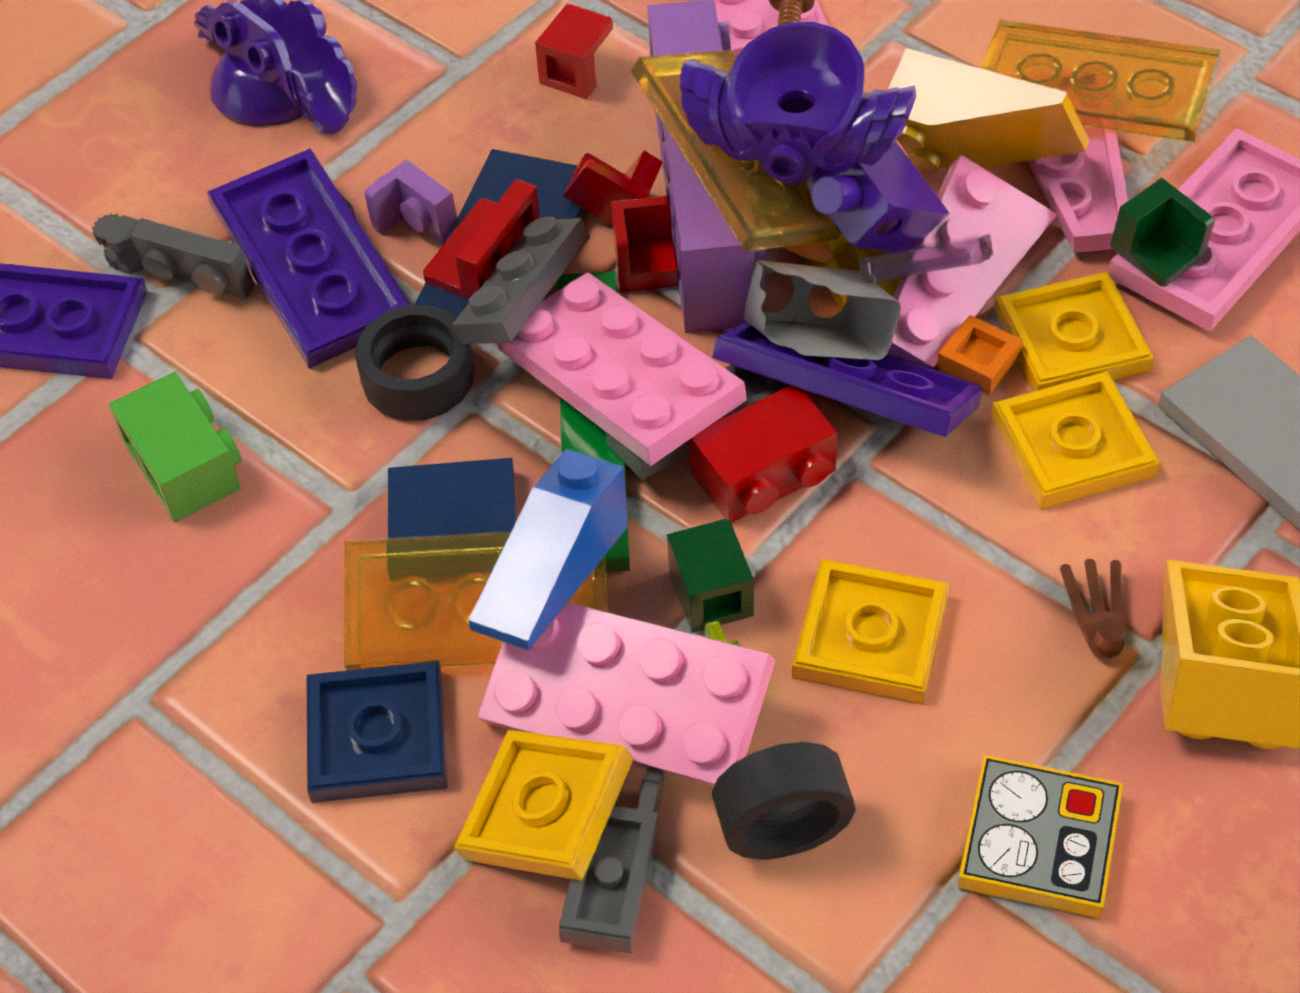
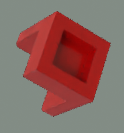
M566 3L535 42L539 84L587 99L597 86L594 53L613 30L612 18Z
M643 150L627 172L623 174L592 154L585 153L580 159L563 197L612 225L611 202L648 198L663 161Z
M667 196L612 201L614 249L620 292L678 286L669 198Z

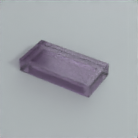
M988 233L874 253L858 259L862 281L866 280V283L979 264L990 259V256L994 253L991 235Z

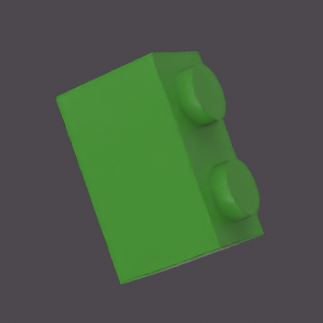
M176 371L108 403L122 442L173 522L241 489L234 464L242 461L233 438L226 428L215 431L211 425L215 418L203 393L198 388L189 392Z

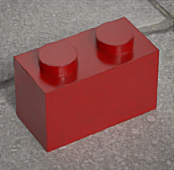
M790 385L717 420L689 440L690 473L722 516L732 523L748 514H759L767 510L775 501L803 487L810 488L824 481L829 474L835 472L837 431L802 388Z

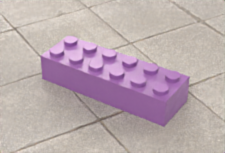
M715 0L647 5L652 93L661 160L663 161L662 167L666 196L669 198L671 207L672 239L677 265L685 332L735 328L745 322L743 317L755 261L765 260L766 258L763 225L751 222L750 218L758 216L755 180L744 181L743 176L751 174V160L740 161L729 157L720 146L705 145L688 123L686 112H684L682 107V92L680 91L682 65L689 59L702 64L713 65L722 71H731L735 60H724V56L731 55L728 21L718 22ZM763 277L760 282V288L766 292L765 278Z

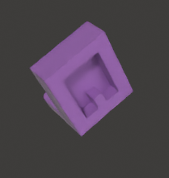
M407 159L387 174L379 177L364 192L371 225L379 233L385 232L404 218L414 230L418 232L424 230L443 245L457 220L452 192Z

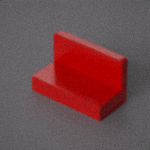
M516 179L498 203L487 199L478 200L424 268V281L435 287L470 299L495 271L499 260L506 256L521 238L525 227L540 218L537 186Z

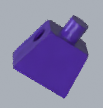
M896 141L893 147L885 152L881 159L873 166L855 163L846 172L837 173L823 170L818 166L815 172L806 180L807 187L812 192V202L815 208L823 214H828L847 241L859 248L911 252L950 213Z

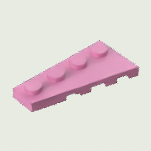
M1105 69L1016 78L1067 92L1089 139L1086 150L1084 152L1029 160L1027 163L1051 210L1058 214L1056 219L1073 252L1113 249L1110 247L1119 208L1128 201Z
M960 155L950 165L937 194V197L950 213L913 249L893 295V298L900 302L901 310L891 347L887 354L929 368H933L936 365L939 351L969 315L976 316L1058 215L963 155Z

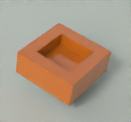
M969 315L939 351L937 369L980 384V387L984 388L983 392L990 395L1021 356L1023 340Z

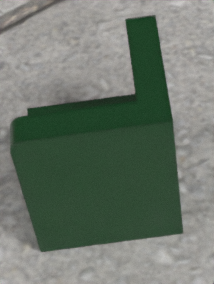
M1161 177L1120 206L1110 247L1156 284L1164 287L1204 259L1215 220L1204 209Z
M722 519L667 534L669 572L691 633L754 616V578L730 520Z

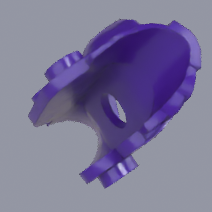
M243 0L240 3L238 1H227L221 3L216 9L207 4L195 14L196 20L194 25L199 30L198 37L204 38L209 42H215L226 51L214 68L209 87L211 101L221 114L236 122L254 126L281 124L295 120L304 114L308 120L315 124L321 133L325 134L339 132L350 120L348 116L354 110L357 102L355 97L357 81L354 76L352 63L347 61L340 43L334 37L324 36L326 33L324 15L310 1L294 0L288 4L284 0Z
M793 22L768 29L743 48L737 55L730 72L722 71L713 65L702 64L689 59L682 65L680 73L682 107L684 112H686L689 125L696 132L699 139L705 145L720 146L729 157L740 161L753 160L758 157L761 167L768 175L779 182L796 184L807 180L818 166L832 173L846 172L855 163L873 166L881 159L885 152L893 147L896 138L902 134L906 119L909 118L917 98L915 85L903 88L893 87L886 90L874 89L873 92H864V63L853 41L838 29L817 22Z

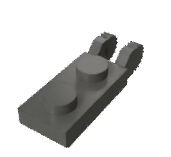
M112 213L110 215L104 214L102 218H98L99 220L94 222L95 226L92 227L94 231L92 233L99 245H103L104 248L106 247L103 251L107 263H109L110 267H114L115 270L119 268L120 271L131 274L145 268L150 274L162 280L176 278L196 284L211 294L220 295L226 293L243 299L247 298L255 284L239 245L143 218L139 220L124 215L119 217L118 214L112 215Z
M647 769L646 775L642 779L637 809L617 806V798L583 880L570 879L558 930L560 942L625 953L632 952L659 829L658 814L664 787L663 771Z

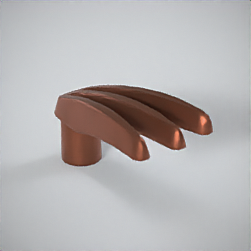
M1086 559L1084 562L1093 613L1088 612L1071 566L1068 564L1061 565L1060 571L1071 607L1091 652L1095 656L1105 659L1118 656L1124 648V635L1126 631L1123 613L1122 564L1119 560L1110 562L1111 611L1108 612L1105 609L1096 562L1093 559Z

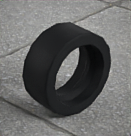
M407 305L387 311L370 322L357 340L355 356L361 385L368 402L382 414L400 420H426L445 414L462 402L473 385L474 362L471 344L461 345L452 327L453 322L457 318L448 311L429 305ZM430 346L445 351L451 356L447 363L439 370L418 379H399L387 375L380 370L385 361L391 356L411 347Z
M796 742L779 744L754 752L735 762L717 778L712 791V798L727 846L730 851L744 858L767 860L814 849L831 840L847 827L856 811L839 755L824 744Z

